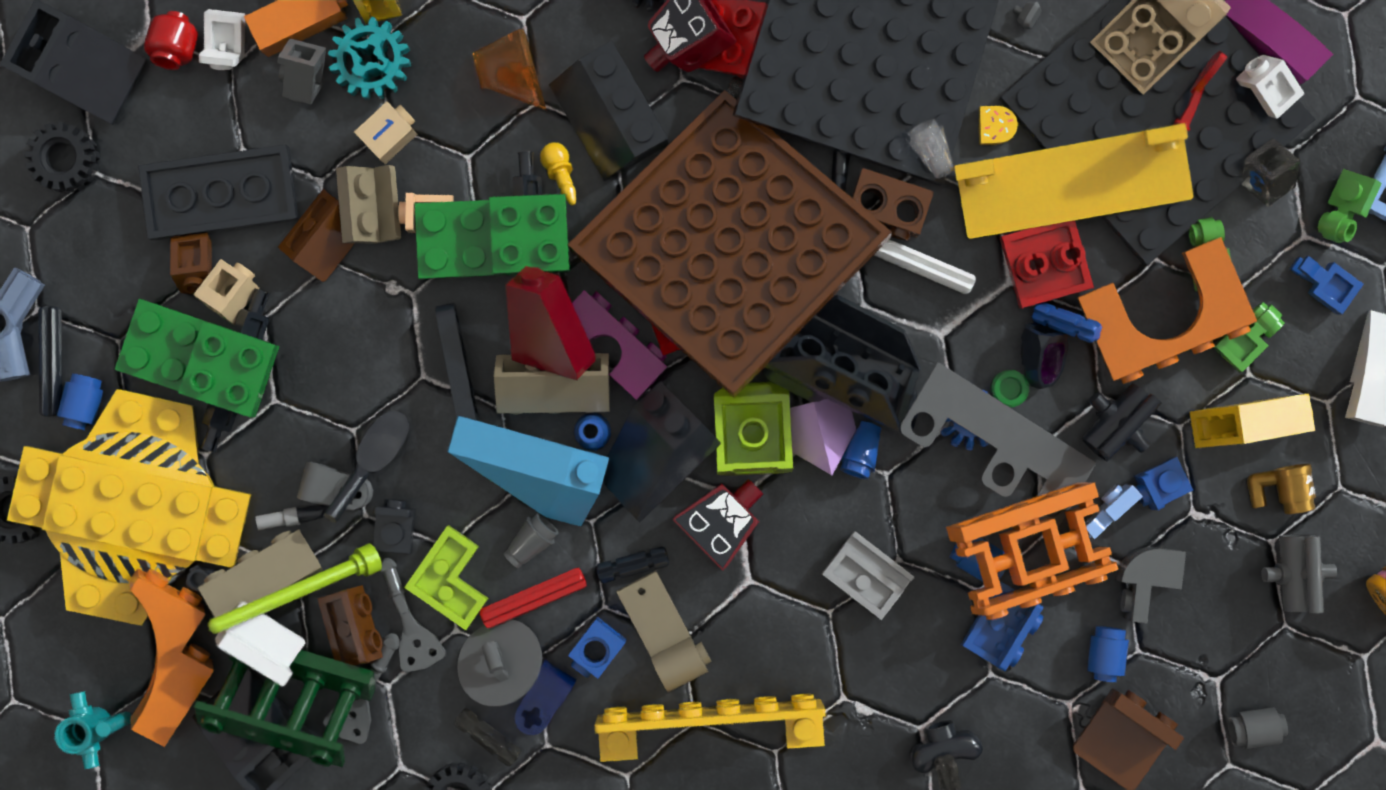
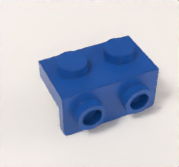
M999 581L1003 593L988 599L1012 592L1014 589ZM1038 604L1032 607L1020 608L1017 605L1008 608V615L993 620H987L986 616L978 615L961 645L1005 672L1008 666L1014 667L1020 660L1024 652V648L1021 645L1028 633L1033 635L1041 625L1044 616L1040 613L1043 610V606Z

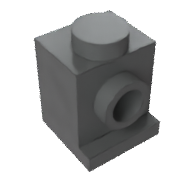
M291 38L288 40L277 59V63L281 64L279 81H283L282 97L289 98L297 103L312 104L323 86L325 47Z

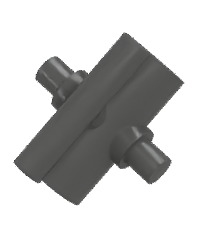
M1312 534L1279 536L1280 563H1276L1274 567L1262 569L1261 577L1263 582H1276L1277 585H1281L1283 611L1324 613L1323 581L1324 579L1336 578L1337 567L1333 563H1322L1320 536Z

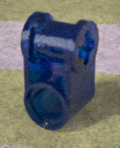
M545 660L535 684L528 691L516 711L515 723L518 729L528 735L541 733L547 727L556 710L562 706L577 679ZM534 707L540 710L538 717L543 721L541 723L535 721L532 725H528L525 722L527 716L523 711H531Z

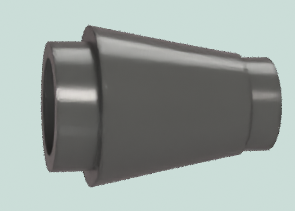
M537 513L533 518L527 517L508 546V549L504 552V556L513 566L520 568L523 564H526L555 543L554 538L558 535L556 527L540 513Z

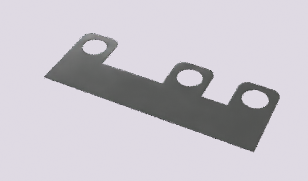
M939 362L936 364L901 424V432L904 436L920 446L928 447L934 442L945 421L949 418L997 448L982 475V482L985 486L1004 497L1010 496L1014 492L1027 468L1046 479L1037 495L1039 496L1077 482H1086L1096 465V462ZM920 412L929 413L934 420V427L926 436H917L911 428L913 417ZM1000 463H1008L1014 469V478L1007 486H998L992 479L993 469ZM1071 507L1062 509L1056 516L1049 517L1045 515L1039 517V519H1055L1057 526H1059L1066 516L1065 511H1068Z

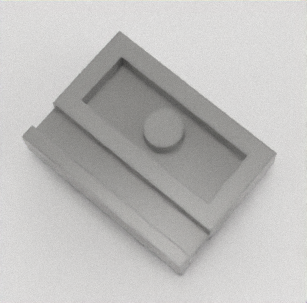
M856 531L852 532L849 539L842 545L821 573L880 620L885 617L910 581L914 579L913 575Z

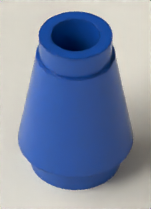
M588 413L580 417L576 422L574 436L578 444L583 448L597 450L605 446L609 441L611 427L604 416L597 413ZM592 424L598 428V434L595 438L589 439L585 436L584 429L587 425Z
M865 421L860 422L859 428L854 433L840 460L842 462L840 468L842 472L860 479H869L870 473L875 472L881 427Z

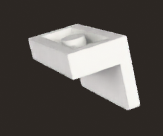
M241 601L236 608H239L247 603ZM265 614L218 633L215 638L219 648L283 687L292 675L289 666L305 644L302 637Z

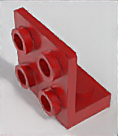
M711 0L737 42L697 69L737 75L743 79L766 3L749 0Z

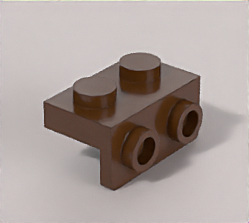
M363 585L317 598L334 660L356 666L383 658L381 651L382 639L379 632L375 629L371 616L372 603L369 596L365 593Z

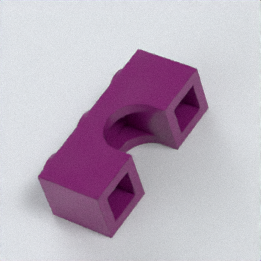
M584 290L572 303L590 343L602 336L611 337L619 343L622 351L621 360L609 375L638 401L668 368L663 363L667 356H663L662 351L652 342L644 346L635 337L640 331L624 316L617 321L608 312L612 305L597 291L590 296Z

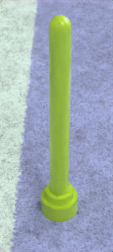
M370 543L354 550V554L349 556L348 561L211 619L208 624L209 630L212 633H220L353 574L367 577L377 573L382 569L379 554Z

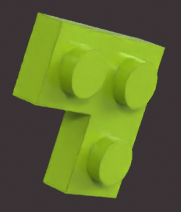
M448 525L404 588L461 628L467 630L489 599L459 578V575L479 546Z

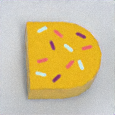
M980 106L978 108L979 145L1004 144L1014 136L1018 123L1016 116L1010 109L1002 106Z

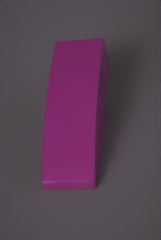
M1225 0L1231 7L1225 15L1227 19L1260 56L1266 55L1284 60L1299 85L1308 81L1334 55L1302 25L1269 0Z

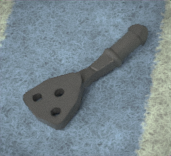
M384 558L381 560L382 569L380 573L383 574L390 593L388 596L392 598L400 614L403 626L399 645L400 667L403 672L427 669L444 659L446 650L434 633L416 621L409 609L405 594L406 589L403 588L397 572V564L390 558ZM415 640H420V647L414 645ZM431 649L436 650L437 654L435 656H431ZM410 657H413L415 659V662L412 665L408 662V659Z
M394 633L387 634L382 639L381 651L383 658L370 662V670L374 671L375 683L381 674L387 671V665L395 650L399 647V637ZM359 698L354 700L339 737L363 744L368 739L372 719L369 701ZM334 708L325 716L323 720L325 726H327ZM350 712H355L357 716L352 717L350 715ZM354 729H359L361 734H356Z

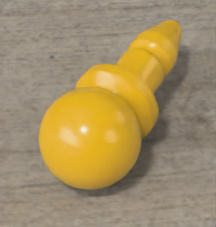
M549 143L541 150V164L548 170V177L556 180L559 189H561V194H566V201L573 206L576 204V190L572 185L573 182L570 177L573 167L569 163V152L560 143Z

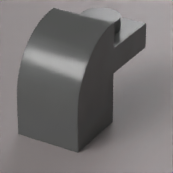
M1144 547L1129 553L1120 562L1118 570L1115 572L1114 580L1128 583V589H1123L1120 600V609L1122 612H1125V619L1132 622H1148L1152 586L1182 589L1186 552L1158 547Z

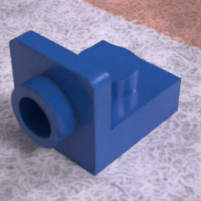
M1177 457L1169 458L1134 476L1138 484L1134 487L1143 496L1139 501L1144 507L1148 505L1150 510L1158 511L1164 508L1165 504L1193 491Z

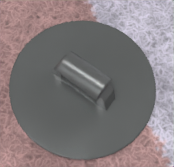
M512 619L491 629H487L485 625H482L467 638L459 654L457 670L463 690L474 701L485 706L500 707L516 702L528 693L539 676L542 665L541 646L534 632L519 621Z

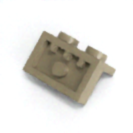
M385 165L375 168L344 166L336 168L342 243L378 244L399 240L401 238V228L399 224L395 166Z

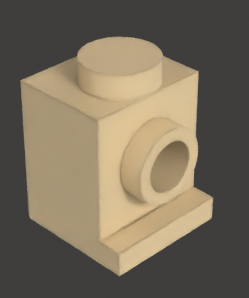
M220 259L193 295L207 308L235 326L239 311L245 308L252 299L255 288L259 289V287L252 281L255 275L249 269L238 262L232 267Z

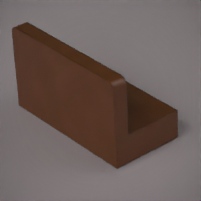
M323 189L278 246L292 261L322 282L328 279L355 244L342 243L339 200Z

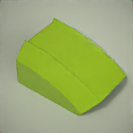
M773 382L748 383L735 398L723 388L715 392V436L721 442L716 448L717 475L736 476L792 472L793 455L789 390Z

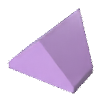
M828 399L790 408L792 453L833 475L856 431L852 411Z

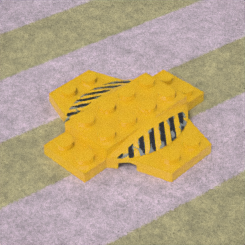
M117 389L86 440L72 446L63 454L24 446L7 521L40 527L46 531L49 539L60 552L65 607L67 611L142 626L147 620L148 614L137 597L130 591L129 582L137 568L146 573L149 569L155 570L170 581L174 574L184 570L196 560L231 568L235 566L251 494L214 486L208 473L206 474L198 461L199 450L194 405Z

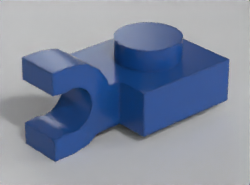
M1306 256L1304 259L1297 257L1289 269L1299 277L1312 282L1313 286L1308 294L1336 315H1343L1364 285L1335 262L1328 263L1324 269L1309 256Z

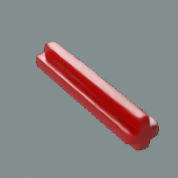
M574 568L481 608L480 616L482 622L487 629H491L584 589L587 586L586 579L580 568Z

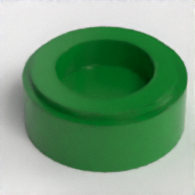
M1006 370L998 373L992 379L990 393L992 397L1008 407H1015L1026 400L1029 394V384L1022 373L1015 370Z

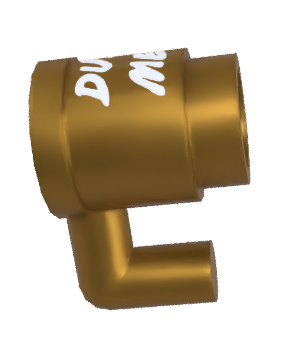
M1297 464L1277 468L1272 471L1251 474L1247 479L1252 508L1267 506L1264 487L1276 485L1279 502L1283 504L1285 514H1296L1314 510L1316 494L1311 464Z

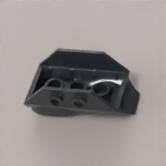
M834 295L762 369V372L773 383L806 400L820 402L826 398L868 419L902 433L901 424L917 398L915 385L921 366L905 329L840 295ZM916 414L912 419V431L914 429L918 414Z

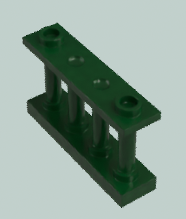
M300 650L289 666L292 672L290 678L303 681L304 686L286 726L283 727L264 721L280 687V684L268 677L249 716L228 710L247 669L252 668L228 653L229 660H232L234 663L214 705L197 701L194 706L198 724L203 729L214 734L226 732L302 755L320 766L329 767L332 764L343 767L345 763L343 744L337 743V740L354 700L360 698L371 701L376 689L374 671ZM326 688L339 692L340 696L322 738L300 732L318 690Z

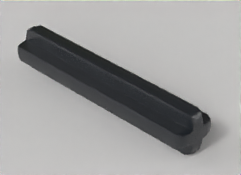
M46 306L38 310L39 413L44 417H57L62 398L61 309Z

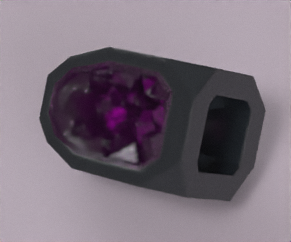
M1027 323L1024 325L1021 333L1022 365H1024L1025 377L1032 387L1038 389L1051 387L1059 380L1064 370L1069 346L1068 336L1065 333L1049 328L1048 324L1043 326L1038 323Z

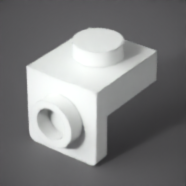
M212 9L204 12V50L199 54V63L210 64V67L216 70H230L237 66L245 57V13Z

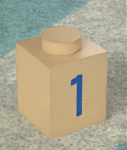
M385 102L354 131L384 164L390 161L417 135L411 127L415 122L412 116L401 105L394 109L388 102Z

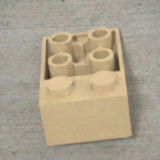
M1132 0L1090 43L1144 95L1229 12L1231 7L1224 0Z

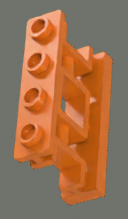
M1077 482L946 527L950 541L957 544L958 548L955 549L957 556L968 557L976 555L984 587L968 592L969 599L974 602V605L970 606L972 614L986 616L987 620L998 619L1009 614L1008 608L1017 605L1020 608L1038 605L1042 602V596L1051 593L1053 596L1072 593L1075 591L1074 585L1085 582L1086 585L1103 582L1108 579V573L1118 570L1117 563L1110 561L1109 555H1112L1110 547L1092 549L1083 518L1099 512L1098 504L1093 502V499L1099 497L1095 483ZM1077 504L1079 506L1065 511L1070 531L1059 535L1055 519L1044 518L1039 520V517ZM1013 527L1012 530L999 534L1004 554L992 557L987 541L972 543L974 539ZM1042 531L1051 564L1026 572L1017 539ZM1075 546L1079 562L1094 561V563L1055 576V574L1069 570L1064 549ZM1009 569L1013 585L1023 586L1029 584V586L988 599L1003 593L997 572Z

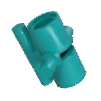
M85 691L69 694L72 709L68 710L70 717L63 720L56 728L55 741L57 746L66 753L82 755L84 769L100 766L97 751L101 750L99 742L105 740L110 734L128 726L131 723L130 718L132 715L127 711H123L111 717L105 709L88 705Z

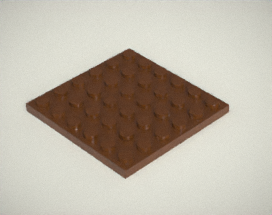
M724 90L568 244V247L574 255L735 398L891 238L892 232L773 130L732 116L737 100Z

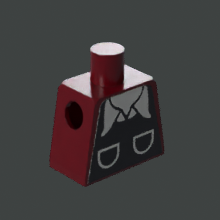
M666 0L648 23V28L656 39L657 44L644 54V59L656 72L662 70L669 62L685 72H692L734 45L737 40L711 0Z
M747 479L733 494L721 483L676 514L672 520L723 571L759 521L752 515L749 509L764 494L750 479Z

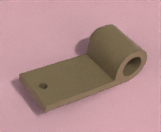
M656 570L616 591L668 693L708 672L706 665L712 661L703 643L700 642L695 645Z

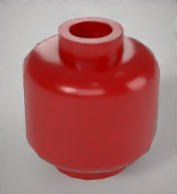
M168 11L167 14L157 15L150 21L144 42V50L150 56V61L156 66L168 70H177L180 66H185L191 62L198 40V30L183 13Z

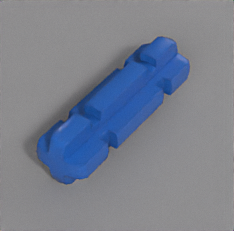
M1045 302L1036 304L1033 308L1032 319L1035 323L1046 326L1048 323V327L1073 337L1077 334L1079 339L1089 343L1100 338L1102 325L1095 320L1088 318L1086 321L1084 316L1062 308L1056 310L1055 306Z

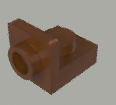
M208 232L171 237L170 276L180 293L194 294L212 271V240Z

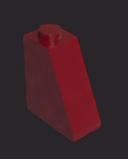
M525 266L506 284L511 359L521 364L578 380L596 361V354L559 275L545 272L540 268Z

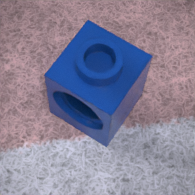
M597 616L570 651L568 656L573 659L570 665L586 678H589L592 674L598 679L624 646L627 639ZM590 641H599L605 646L606 655L599 660H593L587 656L585 645Z

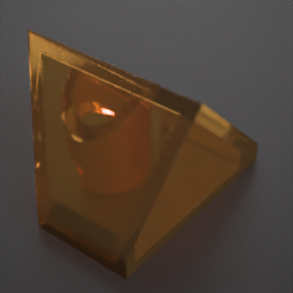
M518 29L472 53L481 89L487 88L546 110L532 52L524 29Z

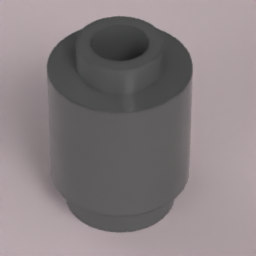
M1275 707L1238 712L1235 717H1229L1228 730L1233 746L1243 747L1244 750L1281 745L1283 737L1288 735L1286 718L1284 714H1278Z

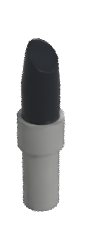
M329 506L292 507L283 509L280 512L256 516L258 530H264L285 525L290 527L300 525L301 522L321 519L324 517V513Z

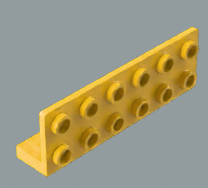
M1186 124L955 165L967 237L970 239L1193 199L1184 140L1188 139Z
M796 694L791 696L792 701L777 702L774 696L754 698V704L743 705L739 704L738 699H724L716 701L717 706L702 707L701 702H684L679 704V709L664 710L663 704L642 706L641 712L627 713L626 707L604 709V714L598 715L595 722V733L599 734L600 762L638 759L636 730L785 720L787 749L825 746L823 717L826 716L825 707L821 699H814V694Z

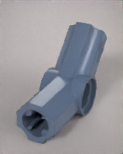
M13 268L0 289V315L2 314L6 320V326L0 333V382L20 379L30 375L20 334L23 328L22 321L45 286L38 279L18 268Z

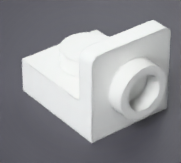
M1261 55L1251 60L1245 66V70L1236 78L1240 86L1251 88L1268 116L1276 119L1305 94L1284 60L1266 55Z

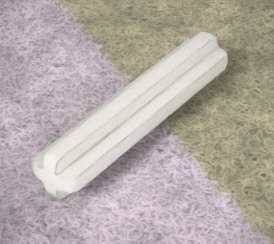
M890 239L874 254L878 258L963 294L970 293L975 283L976 277L973 274Z

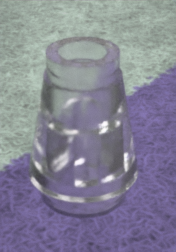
M935 119L925 121L909 131L908 135L911 138L909 145L930 172L933 173L935 178L944 177L955 169L944 128L942 125L938 126Z

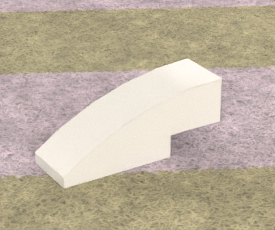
M1370 310L1367 314L1350 379L1354 386L1345 418L1378 427H1386V314Z

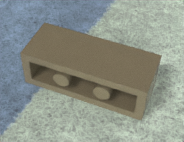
M595 353L596 361L578 380L512 361L511 355H496L494 387L497 413L518 415L522 413L610 412L609 353Z
M299 529L293 533L286 531L279 534L271 541V546L260 552L258 550L250 551L239 558L238 565L227 571L224 569L215 571L204 579L205 584L199 586L198 589L214 617L236 609L241 601L248 604L323 571Z

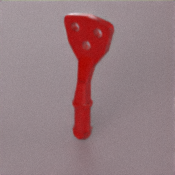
M1217 52L1209 60L1190 91L1192 95L1188 106L1180 118L1174 120L1173 125L1185 123L1186 131H1190L1189 125L1199 105L1204 87L1227 59L1223 52Z

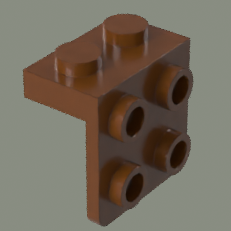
M1112 688L1074 742L1073 751L1125 789L1135 790L1165 746L1168 745L1176 750L1184 737L1174 731L1178 724L1160 711L1154 717L1143 708L1147 702L1130 690H1127L1123 695Z

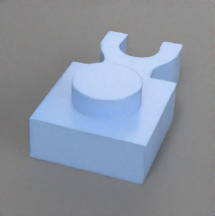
M1117 484L1103 495L1101 499L1104 503L1099 507V512H1096L1085 521L1089 538H1097L1109 524L1118 520L1143 497L1133 485L1124 484L1120 487Z

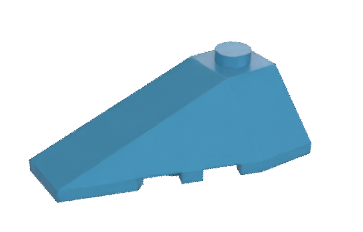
M458 415L447 450L448 453L544 517L577 526H582L600 493L609 461L608 457Z

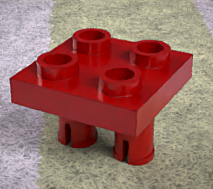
M1075 220L1029 228L1000 237L1020 309L1094 288L1085 257V249L1082 246Z

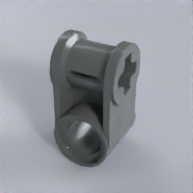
M306 461L297 499L329 506L351 473L339 471L331 466ZM368 479L365 480L359 489L362 492L361 498H355L350 502L346 510L359 509L371 502L373 487Z

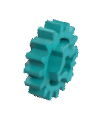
M375 17L370 18L368 25H364L359 18H356L355 29L351 30L345 24L342 26L345 33L343 39L336 36L333 37L332 40L338 45V49L328 51V55L332 59L337 60V63L332 64L329 68L334 74L341 73L336 80L341 87L350 83L347 91L350 95L355 96L361 90L362 97L365 100L370 99L371 92H375L380 99H383L385 88L389 87L393 92L398 91L394 83L396 79L406 81L407 77L401 69L402 67L411 66V61L403 57L404 54L410 51V48L407 44H398L404 37L399 30L390 34L392 30L390 22L385 21L381 27H378V21ZM370 35L367 40L356 42L357 39ZM388 42L391 44L394 52L393 63L387 59L385 53L388 49ZM358 52L369 56L374 54L382 65L377 62H368L366 64ZM347 55L352 58L354 63L351 75L346 65ZM380 75L385 76L378 81L370 82L371 78Z

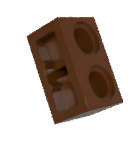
M862 168L851 198L863 207L861 203V195L863 193L873 192L877 194L880 199V207L877 210L867 211L892 232L891 237L904 241H909L910 236L918 237L921 233L934 191ZM902 203L911 205L916 214L914 221L904 222L900 220L896 212L897 206Z

